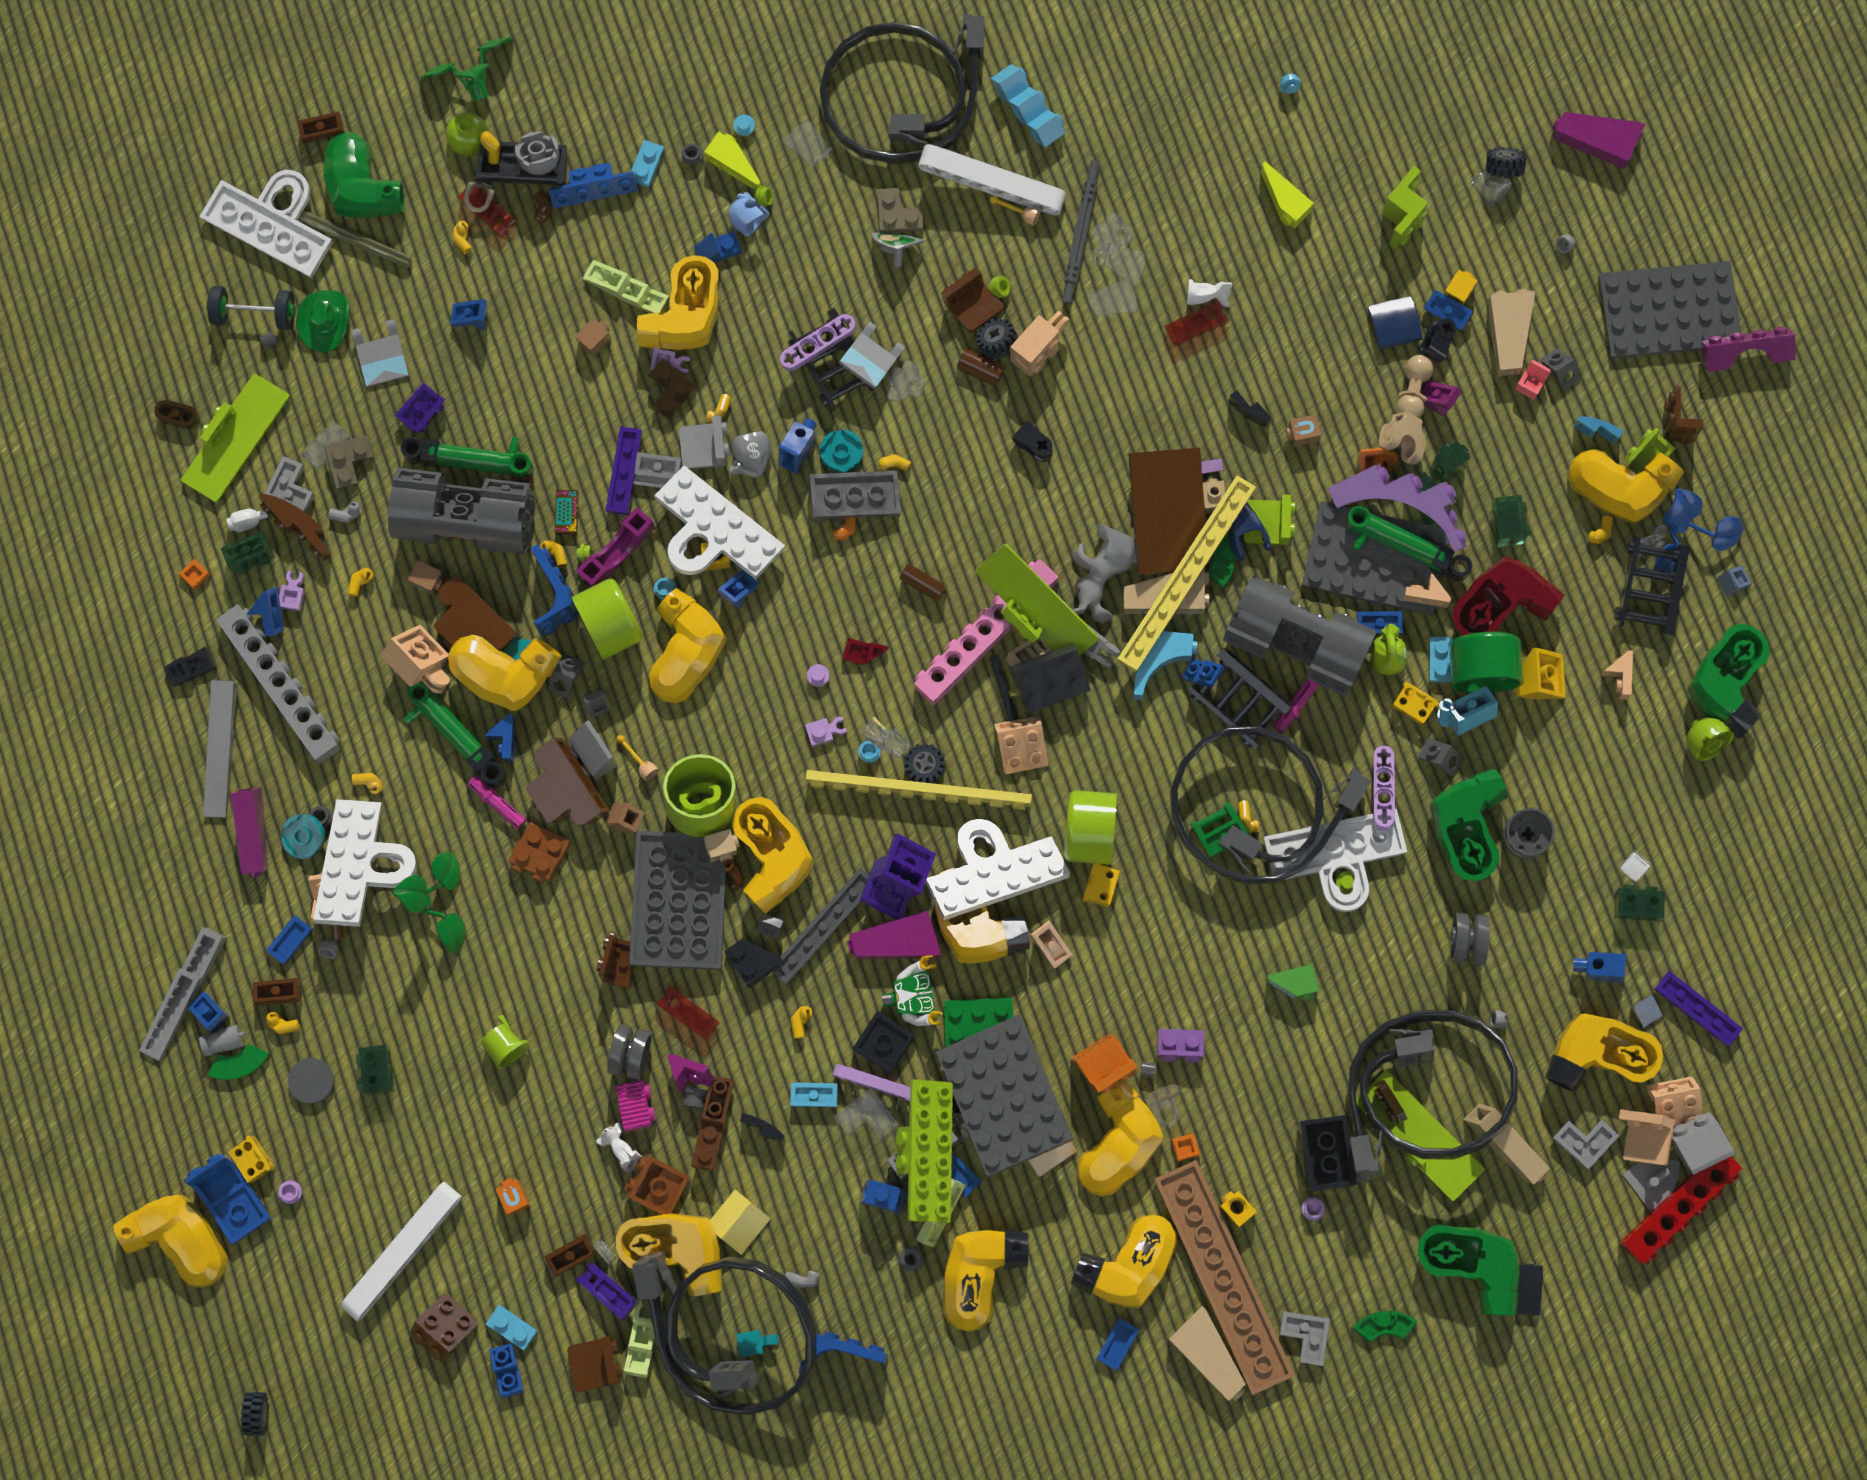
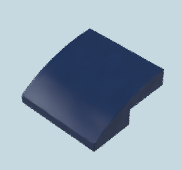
M1411 296L1368 306V313L1374 326V335L1380 350L1423 340L1420 323Z

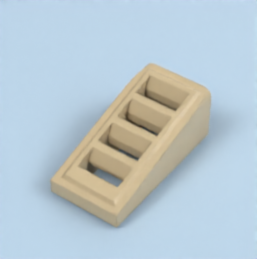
M1039 637L1033 643L1028 640L1010 651L1006 661L1010 666L1028 660L1023 652H1026L1030 659L1053 650ZM1041 641L1046 650L1043 651L1037 642ZM1033 646L1034 649L1037 651L1038 655H1036L1030 647Z

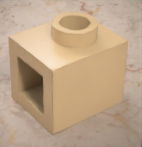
M1208 479L1204 481L1205 514H1212L1224 496V480Z
M730 829L704 837V844L710 863L718 860L720 862L732 860L733 856L737 854L736 848L740 847L737 836L735 834L732 835Z

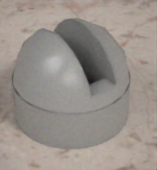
M1565 234L1557 238L1556 247L1561 253H1568L1575 247L1576 242L1570 234Z
M326 939L321 943L318 952L323 957L335 958L338 952V944L335 940L330 942V939Z
M1493 1010L1490 1016V1027L1495 1029L1506 1027L1508 1025V1015L1503 1011Z

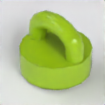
M1005 276L994 277L989 285V290L998 299L1004 298L1010 293V283Z

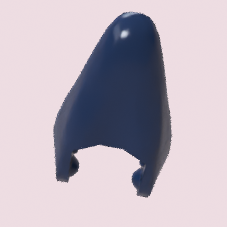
M1248 502L1228 531L1231 551L1240 561L1245 559L1246 553L1242 550L1239 537L1253 530L1261 532L1264 543L1263 548L1271 551L1270 535Z

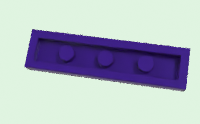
M620 426L606 513L627 516L629 514L637 452L640 451L643 433L642 429Z
M1668 971L1654 988L1656 992L1726 1047H1729L1743 1030L1740 1025L1671 971Z

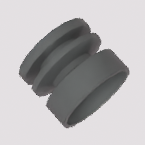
M1526 808L1519 810L1511 816L1504 826L1502 838L1504 846L1512 855L1528 860L1537 858L1550 847L1554 840L1555 829L1552 820L1546 813L1539 809ZM1526 830H1528L1529 834L1533 835L1529 838V841L1526 840L1525 836H1522Z

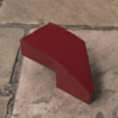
M847 638L841 660L865 665L888 651L889 647L874 642L866 643Z

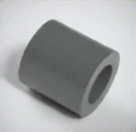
M272 331L259 337L265 349L278 343Z
M1142 1062L1140 1076L1154 1078L1156 1063Z

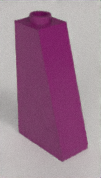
M1564 112L1562 118H1557L1552 127V130L1555 131L1552 139L1625 169L1645 124L1642 122Z
M262 787L240 789L231 793L241 874L248 873L249 877L262 876V872L268 869Z
M928 911L849 934L851 941H847L850 955L855 954L856 959H921V957L929 955L933 956L929 959L941 958V952Z

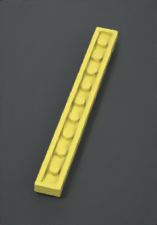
M1239 476L1235 477L1118 657L1120 663L1135 672L1138 671L1248 502L1256 486Z
M807 770L806 773L807 783L814 788H824V785L833 786V789L845 791L846 788H855V791L860 793H868L869 790L878 791L880 795H891V792L900 793V796L905 798H913L914 795H920L925 800H936V797L945 798L946 802L958 803V800H966L971 805H981V802L990 803V806L1002 808L1003 805H1012V808L1016 810H1026V807L1031 808L1032 794Z

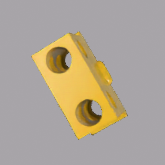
M1405 682L1403 690L1392 707L1423 726L1433 709L1438 707L1439 702L1409 682ZM1405 700L1406 704L1402 705L1399 701ZM1419 712H1424L1425 716L1421 717Z
M1093 864L1082 901L1084 903L1088 901L1109 907L1120 871L1100 864ZM1106 873L1111 874L1112 878H1107ZM1100 895H1104L1106 900H1102Z
M246 1136V1140L228 1152L247 1183H253L269 1171L275 1170L272 1161L254 1136Z

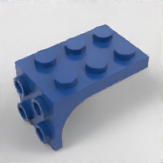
M536 544L530 549L553 586L556 595L551 610L533 622L539 634L547 636L554 633L561 624H569L574 621L579 612L571 598L574 594L569 585L563 586L566 582L558 567L552 568L555 564L546 548L541 549L539 544Z
M215 1154L207 1160L208 1164L201 1169L196 1167L191 1170L184 1182L186 1185L191 1186L200 1196L230 1244L234 1245L271 1220L272 1217L250 1183H247L233 1159L224 1154Z
M825 1331L824 1335L817 1334L816 1359L825 1352L836 1350L883 1364L887 1362L888 1354L884 1353L885 1349L870 1344L869 1348L861 1346V1341L847 1338V1342L839 1340V1335ZM805 1360L801 1361L798 1372L799 1374L804 1366Z

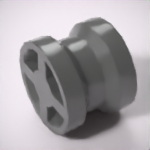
M685 1087L686 1098L683 1100L682 1106L704 1109V1097L707 1096L708 1091Z

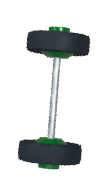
M212 286L206 303L209 323L214 326L225 324L228 309L274 312L276 327L281 330H290L296 315L294 296L292 291L288 290L278 291L275 307L230 305L228 304L226 288Z

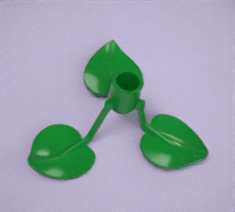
M512 37L493 39L478 47L477 51L480 54L479 65L458 72L454 67L455 63L441 64L424 73L419 79L420 83L427 77L451 71L455 73L454 76L458 77L465 89L469 90L473 101L484 99L489 96L485 83H487L485 69L490 66L489 63H484V54L504 42L513 43Z
M448 851L438 854L433 859L431 865L432 875L435 880L439 881L435 886L427 889L426 881L420 875H411L403 879L394 888L392 894L401 901L408 912H421L422 914L441 917L442 920L438 921L436 925L437 934L444 946L450 952L457 954L463 945L466 935V928L462 918L455 913L446 916L444 913L427 909L431 902L428 893L440 888L442 885L448 891L453 890L460 881L461 870L459 862L455 855Z

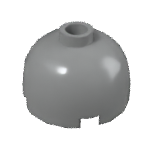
M540 131L522 136L518 146L517 144L515 146V154L519 165L524 171L532 175H544L551 172L559 160L557 140L554 136H546L544 132Z

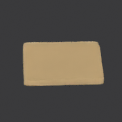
M1069 1142L1028 1160L1038 1177L1075 1154L1077 1150L1072 1142Z

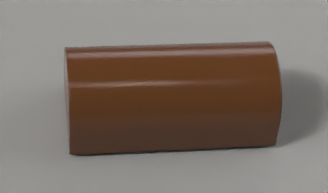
M339 111L297 121L303 144L334 137L345 132L344 123Z
M967 348L963 351L957 364V370L994 387H997L1006 369V366Z
M911 564L905 566L900 576L901 581L937 602L941 600L947 590L945 584Z
M299 978L253 982L254 1006L301 1002L302 988Z
M585 1233L545 1255L544 1258L554 1276L557 1277L596 1255V1251Z

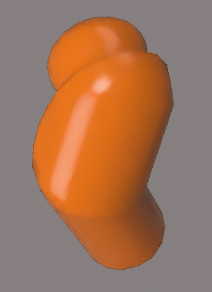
M847 518L845 524L834 529L833 538L844 541L852 536L856 531V518Z

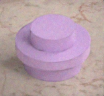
M813 665L807 672L809 683L815 687L824 686L829 680V671L823 665Z
M289 1180L281 1184L278 1194L283 1202L293 1204L301 1198L302 1188L299 1183Z
M1309 1197L1302 1204V1213L1309 1220H1318L1324 1215L1325 1205L1321 1199Z

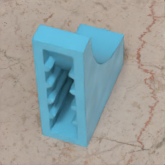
M1163 631L1135 674L1133 699L1142 700L1148 681L1164 666L1178 661H1191L1192 654L1196 655L1197 641H1193L1194 634Z

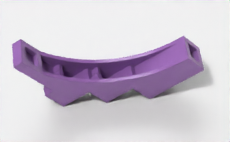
M1374 465L1328 488L1336 508L1373 498L1390 499L1406 503L1424 512L1438 523L1445 531L1454 552L1467 547L1465 543L1467 537L1462 529L1459 530L1456 521H1458L1456 513L1453 509H1449V505L1456 502L1454 498L1456 497V492L1451 484L1448 485L1447 482L1440 483L1422 492V482L1414 473L1407 474L1389 483L1388 479L1390 478L1385 467Z

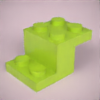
M1415 166L1412 167L1387 197L1382 212L1385 217L1397 225L1389 244L1395 250L1400 245L1404 247L1412 237L1410 234L1414 229L1419 230L1425 222L1424 218L1428 213L1426 211L1428 202L1416 194L1417 186L1421 181L1419 179L1421 170Z

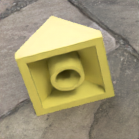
M734 1190L711 1218L710 1222L715 1230V1234L742 1255L770 1221V1218L738 1191Z

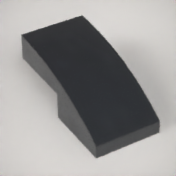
M1237 390L1230 395L1229 403L1241 415L1260 426L1268 427L1270 425L1271 417L1258 402L1250 406Z
M203 647L188 657L176 659L163 668L172 687H176L217 668L209 649Z
M741 1114L740 1123L762 1128V1138L785 1142V1135L770 1123L749 1114Z
M1519 1263V1279L1517 1284L1519 1298L1516 1314L1540 1316L1543 1265Z

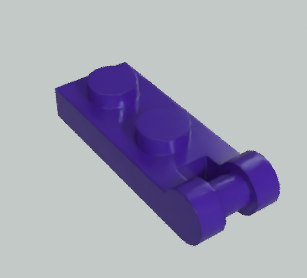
M591 1262L587 1267V1272L583 1276L580 1275L577 1281L624 1321L639 1302ZM596 1275L598 1279L592 1284L590 1281Z

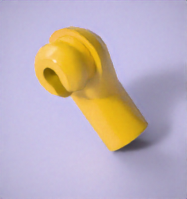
M483 132L480 136V142L489 152L488 162L490 164H498L500 143L490 132Z
M459 221L454 227L452 240L466 255L472 250V246L466 240L469 227L465 221Z
M722 394L716 411L707 412V422L712 423V416L721 415V418H723L731 402L729 395Z
M890 455L879 460L878 470L889 471L891 467H897L907 472L912 462L898 455Z
M363 568L352 574L347 594L358 597L360 586L372 580L374 576L373 571L369 568Z
M374 773L352 774L353 785L365 784L373 794H378L382 791L383 783Z
M808 1006L800 1007L791 1017L794 1039L805 1037L803 1025L813 1014L812 1009Z
M271 1012L266 1017L267 1025L278 1034L300 1030L298 1019L286 1022L276 1012Z

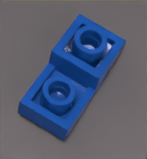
M1192 658L1182 678L1193 684L1213 687L1224 667L1208 660L1203 662Z
M510 1343L489 1349L500 1397L503 1399L524 1393L513 1344Z

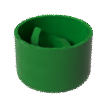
M1479 632L1460 636L1451 642L1449 650L1453 690L1472 693L1487 686L1491 693L1516 689L1524 684L1522 644L1516 635L1505 632Z

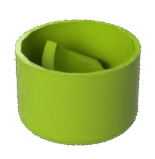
M607 579L571 597L603 660L639 643L643 639L642 631L619 585L614 579Z
M697 754L677 761L669 769L663 784L665 807L670 822L677 830L689 836L705 837L721 832L731 823L737 808L736 786L732 771L723 761L713 756ZM698 793L713 796L712 798L704 799L698 804H691L688 801L691 796Z
M1073 790L1069 794L1064 856L1067 861L1112 865L1117 793Z

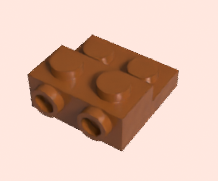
M530 822L508 861L512 864L511 868L522 874L524 871L532 874L531 878L541 883H544L546 880L551 883L571 842Z
M645 1155L644 1158L640 1157L635 1165L637 1173L634 1179L630 1178L625 1185L624 1191L627 1192L625 1197L661 1215L671 1214L690 1176L649 1155Z

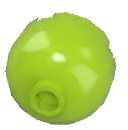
M469 112L459 113L447 124V143L454 153L463 155V157L477 156L480 148V136L483 132H489V129L484 120L478 115Z
M1714 717L1699 718L1691 724L1692 728L1687 735V746L1699 761L1709 760L1720 753L1718 749L1722 745L1727 747L1731 743L1734 733L1720 719Z

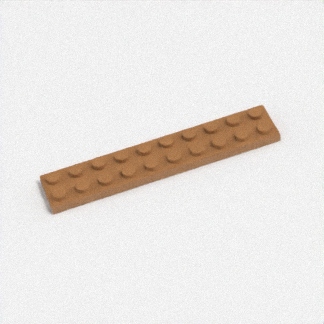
M1197 1160L1155 1178L1156 1186L1251 1395L1294 1377L1293 1370Z

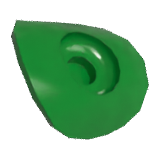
M320 290L307 295L301 301L296 316V329L300 340L309 349L325 353L334 351L342 343L346 333L349 314L348 297L338 291Z

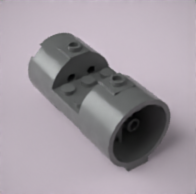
M397 468L392 480L393 485L388 510V528L392 539L439 544L441 537L451 536L465 540L475 539L477 540L478 548L482 550L526 554L532 536L530 531L535 512L534 491H531L529 483L486 478L482 488L447 484L446 479L442 477V473Z
M1253 575L1237 605L1223 641L1264 659L1269 649L1272 648L1309 665L1306 679L1347 697L1377 631L1357 622V620L1352 619L1349 615L1341 614L1337 611L1330 622L1322 615L1313 614L1306 611L1300 605L1291 604L1295 592L1286 586L1273 584Z

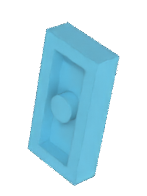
M646 140L643 141L631 170L634 172L637 184L650 187L665 151L664 146Z
M1453 637L1429 638V682L1452 683L1449 647Z
M791 1083V1107H837L838 1084Z
M501 1305L497 1306L486 1323L487 1326L524 1351L538 1332Z

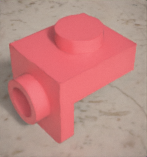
M1532 360L1515 390L1535 400L1551 370Z

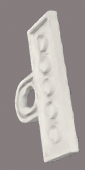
M283 170L273 175L258 199L221 180L200 215L202 220L311 279L333 243L332 239L298 221V217L309 202L311 190L307 180L300 173L293 170ZM285 186H292L294 192L290 207L281 211L275 209L273 201L277 193Z
M683 466L655 494L656 501L686 524L672 538L668 546L669 562L675 570L682 574L695 575L703 572L723 553L756 580L785 549L784 544L686 466ZM694 537L704 538L708 542V548L705 552L694 559H687L684 556V551L687 549L688 541Z
M336 800L313 918L314 923L360 927L368 886L395 888L406 877L415 875L417 864L413 852L408 847L395 843L376 842L382 812L381 802ZM380 857L389 858L393 862L400 864L398 871L389 873L375 872L371 866Z
M1395 809L1394 825L1388 831H1380L1375 827L1374 813L1339 821L1321 852L1302 872L1287 879L1318 873L1324 898L1333 909L1341 912L1357 910L1365 903L1369 894V883L1364 863L1407 854L1397 809ZM1386 811L1382 812V818L1380 819L1383 824H1387ZM1330 823L1320 825L1315 841L1302 856L1286 863H1269L1272 876L1299 865L1317 846ZM1311 827L1263 837L1266 853L1283 855L1299 849L1307 840ZM1339 868L1350 870L1354 876L1353 891L1348 895L1342 894L1339 887L1332 880L1333 872Z
M977 819L964 824L958 833L957 846L966 865L927 878L926 884L943 920H947L1067 879L1070 876V872L1052 836L1010 850L1000 829L995 824L987 820ZM979 837L985 839L995 849L994 855L988 858L978 856L973 850L974 839Z

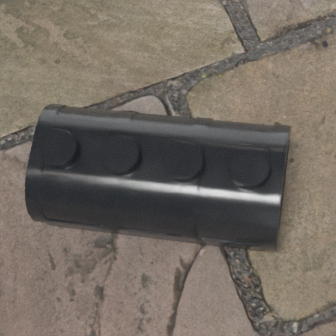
M480 142L476 172L477 182L564 186L567 170V145H558L559 160L551 172L544 175H532L524 171L517 161L515 146L516 144L518 146L519 143L499 142V163L490 164L488 162L489 152Z

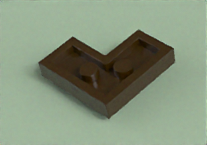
M663 358L648 375L665 389L652 408L667 420H670L696 388V385Z

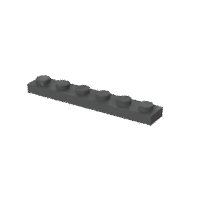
M861 868L780 956L785 964L772 973L786 986L861 903L859 900L869 876Z

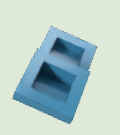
M1579 416L1573 426L1591 439L1597 432L1613 444L1617 443L1624 432L1603 420Z

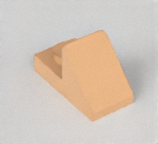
M1432 573L1428 580L1427 590L1420 585H1411L1406 587L1403 601L1445 608L1449 606L1451 597Z
M1627 651L1601 675L1619 677L1615 682V692H1619L1618 699L1628 700L1632 695L1633 651Z
M1047 921L1031 934L1033 943L1042 951L1054 969L1072 956V953L1050 921Z

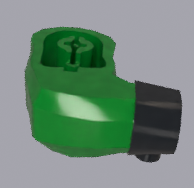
M1741 623L1731 626L1707 652L1687 688V692L1694 703L1708 717L1722 720L1738 739L1762 716L1747 698H1743L1741 690L1749 682L1753 673L1767 662L1770 654L1768 640L1763 633L1752 625Z

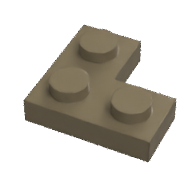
M899 188L878 189L880 233L923 231L922 207L900 208Z
M367 435L323 446L335 489L357 484L352 462L373 457Z

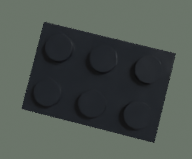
M1073 644L1010 666L1022 706L1028 714L1091 691L1078 650Z
M1346 1115L1300 1121L1298 1123L1308 1193L1356 1186L1357 1181Z

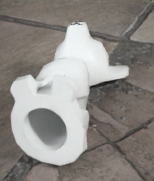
M1189 279L1187 305L1202 304L1217 298L1222 306L1229 307L1230 302L1228 298L1232 283L1219 282L1214 286L1209 283H1195L1192 279Z
M617 1122L614 1127L606 1128L602 1132L601 1138H598L596 1142L600 1146L610 1145L614 1155L620 1160L622 1169L625 1172H632L635 1170V1165L639 1158L644 1157L636 1150L632 1151L631 1147L620 1139L623 1130L622 1125Z

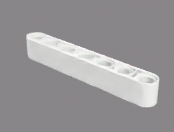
M928 144L924 146L918 167L925 172L1027 207L1038 208L1041 212L1050 215H1060L1066 197V192L1057 187Z
M446 1182L441 1183L346 1296L340 1308L359 1322L457 1206L462 1196Z

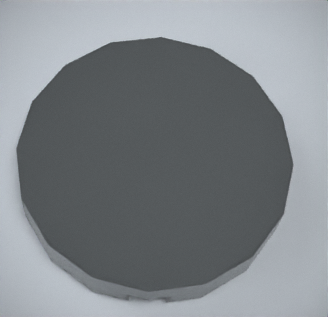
M307 1058L296 1063L288 1077V1086L292 1095L302 1103L315 1104L328 1098L333 1091L335 1083L330 1066L316 1058Z

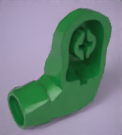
M354 132L337 134L329 141L325 150L323 176L334 212L337 215L349 218L383 217L404 213L405 196L402 182L373 180L371 171L372 149L365 139Z
M1495 769L1472 775L1471 779L1454 784L1430 802L1436 841L1454 872L1465 880L1478 881L1486 879L1494 873L1500 861L1499 850L1491 838L1485 819L1482 816L1484 810H1490L1508 798L1506 786Z
M1435 1225L1425 1231L1419 1240L1417 1252L1420 1263L1428 1273L1437 1277L1460 1276L1465 1279L1479 1280L1482 1290H1479L1482 1315L1516 1316L1519 1292H1516L1519 1279L1518 1255L1512 1240L1476 1228Z

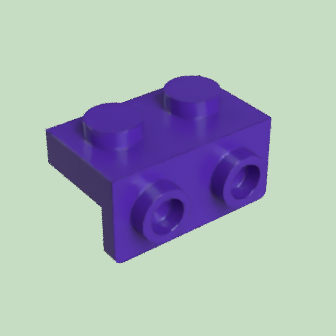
M422 382L394 416L413 433L423 432L430 425L428 420L432 415L437 416L445 407L443 403L446 399L440 397Z

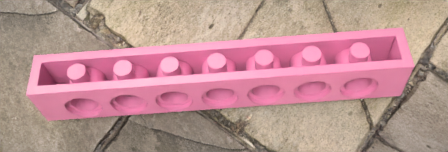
M1040 559L1035 563L1032 561L1028 564L1051 589L1058 583L1059 577ZM998 595L994 598V604L989 609L984 608L978 614V620L973 625L970 623L962 630L961 633L963 635L958 640L953 639L946 646L947 651L942 656L937 655L931 661V667L926 672L922 670L915 677L914 688L931 705L935 706L1014 627L1012 623H1008L1005 619L999 620L994 616L1005 605V602ZM982 627H988L991 629V632L988 635H982L979 633V630ZM967 642H971L976 646L972 651H967L963 648ZM951 658H957L960 661L955 667L950 666L947 662ZM940 673L944 676V679L941 682H935L932 680V676Z

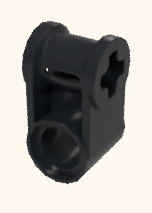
M1449 318L1442 319L1441 321H1432L1420 345V353L1437 363L1442 362L1449 352L1450 344L1456 333L1454 321Z
M1026 421L1011 437L1018 447L1028 452L1039 462H1047L1053 455L1052 441L1029 421Z

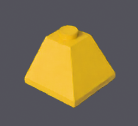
M1532 648L1523 662L1524 684L1515 689L1517 697L1530 700L1566 698L1563 654L1540 648Z

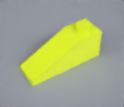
M718 131L704 151L706 160L756 191L761 186V182L738 146L736 139L727 133L724 135Z
M1265 161L1261 167V175L1277 214L1286 226L1290 225L1295 229L1312 211L1314 203Z

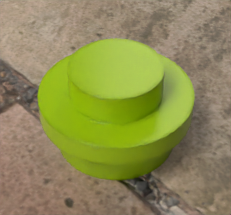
M764 185L757 188L754 194L757 204L763 207L772 204L773 192L771 188H767Z
M582 543L580 548H577V560L583 564L592 555L591 545H586L585 543Z
M1342 872L1336 879V885L1343 894H1350L1353 891L1352 884L1355 879L1352 872Z

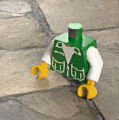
M932 955L921 957L920 961L902 971L897 976L896 981L893 982L895 992L881 994L883 1008L897 1006L898 1015L902 1016L904 1021L916 1026L943 1025V1022L937 1021V1017L943 1015V1013L934 1009L929 970L925 971L926 969H934L936 967V964H928L929 958L933 957Z

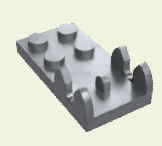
M897 471L809 474L808 482L813 523L819 524L826 519H833L834 522L839 523L847 518L900 516L901 514Z

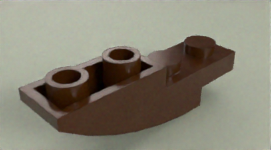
M264 493L259 495L261 500L259 506L267 515L271 513L274 516L275 520L273 522L281 531L285 529L289 535L294 531L302 542L306 540L311 545L308 547L316 558L320 556L325 561L331 556L329 549L319 539L324 535L322 527L313 518L283 499Z
M713 1076L714 1080L708 1088L701 1117L702 1122L691 1163L692 1168L711 1172L715 1171L718 1154L720 1153L734 1085L733 1079Z

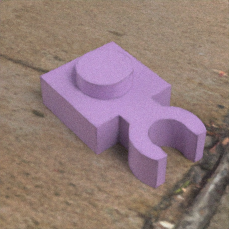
M653 349L650 371L663 358L680 373H688V369H683L680 363L682 361L689 362V357L682 356L677 359L675 358L674 351Z
M288 571L286 574L288 586L281 585L280 607L281 609L301 611L305 590L299 588V586L303 584L305 576L300 572L299 578L292 580L293 573Z
M843 717L835 718L830 724H828L827 718L806 724L812 747L834 741L832 734H846V728H837L838 723L844 722Z

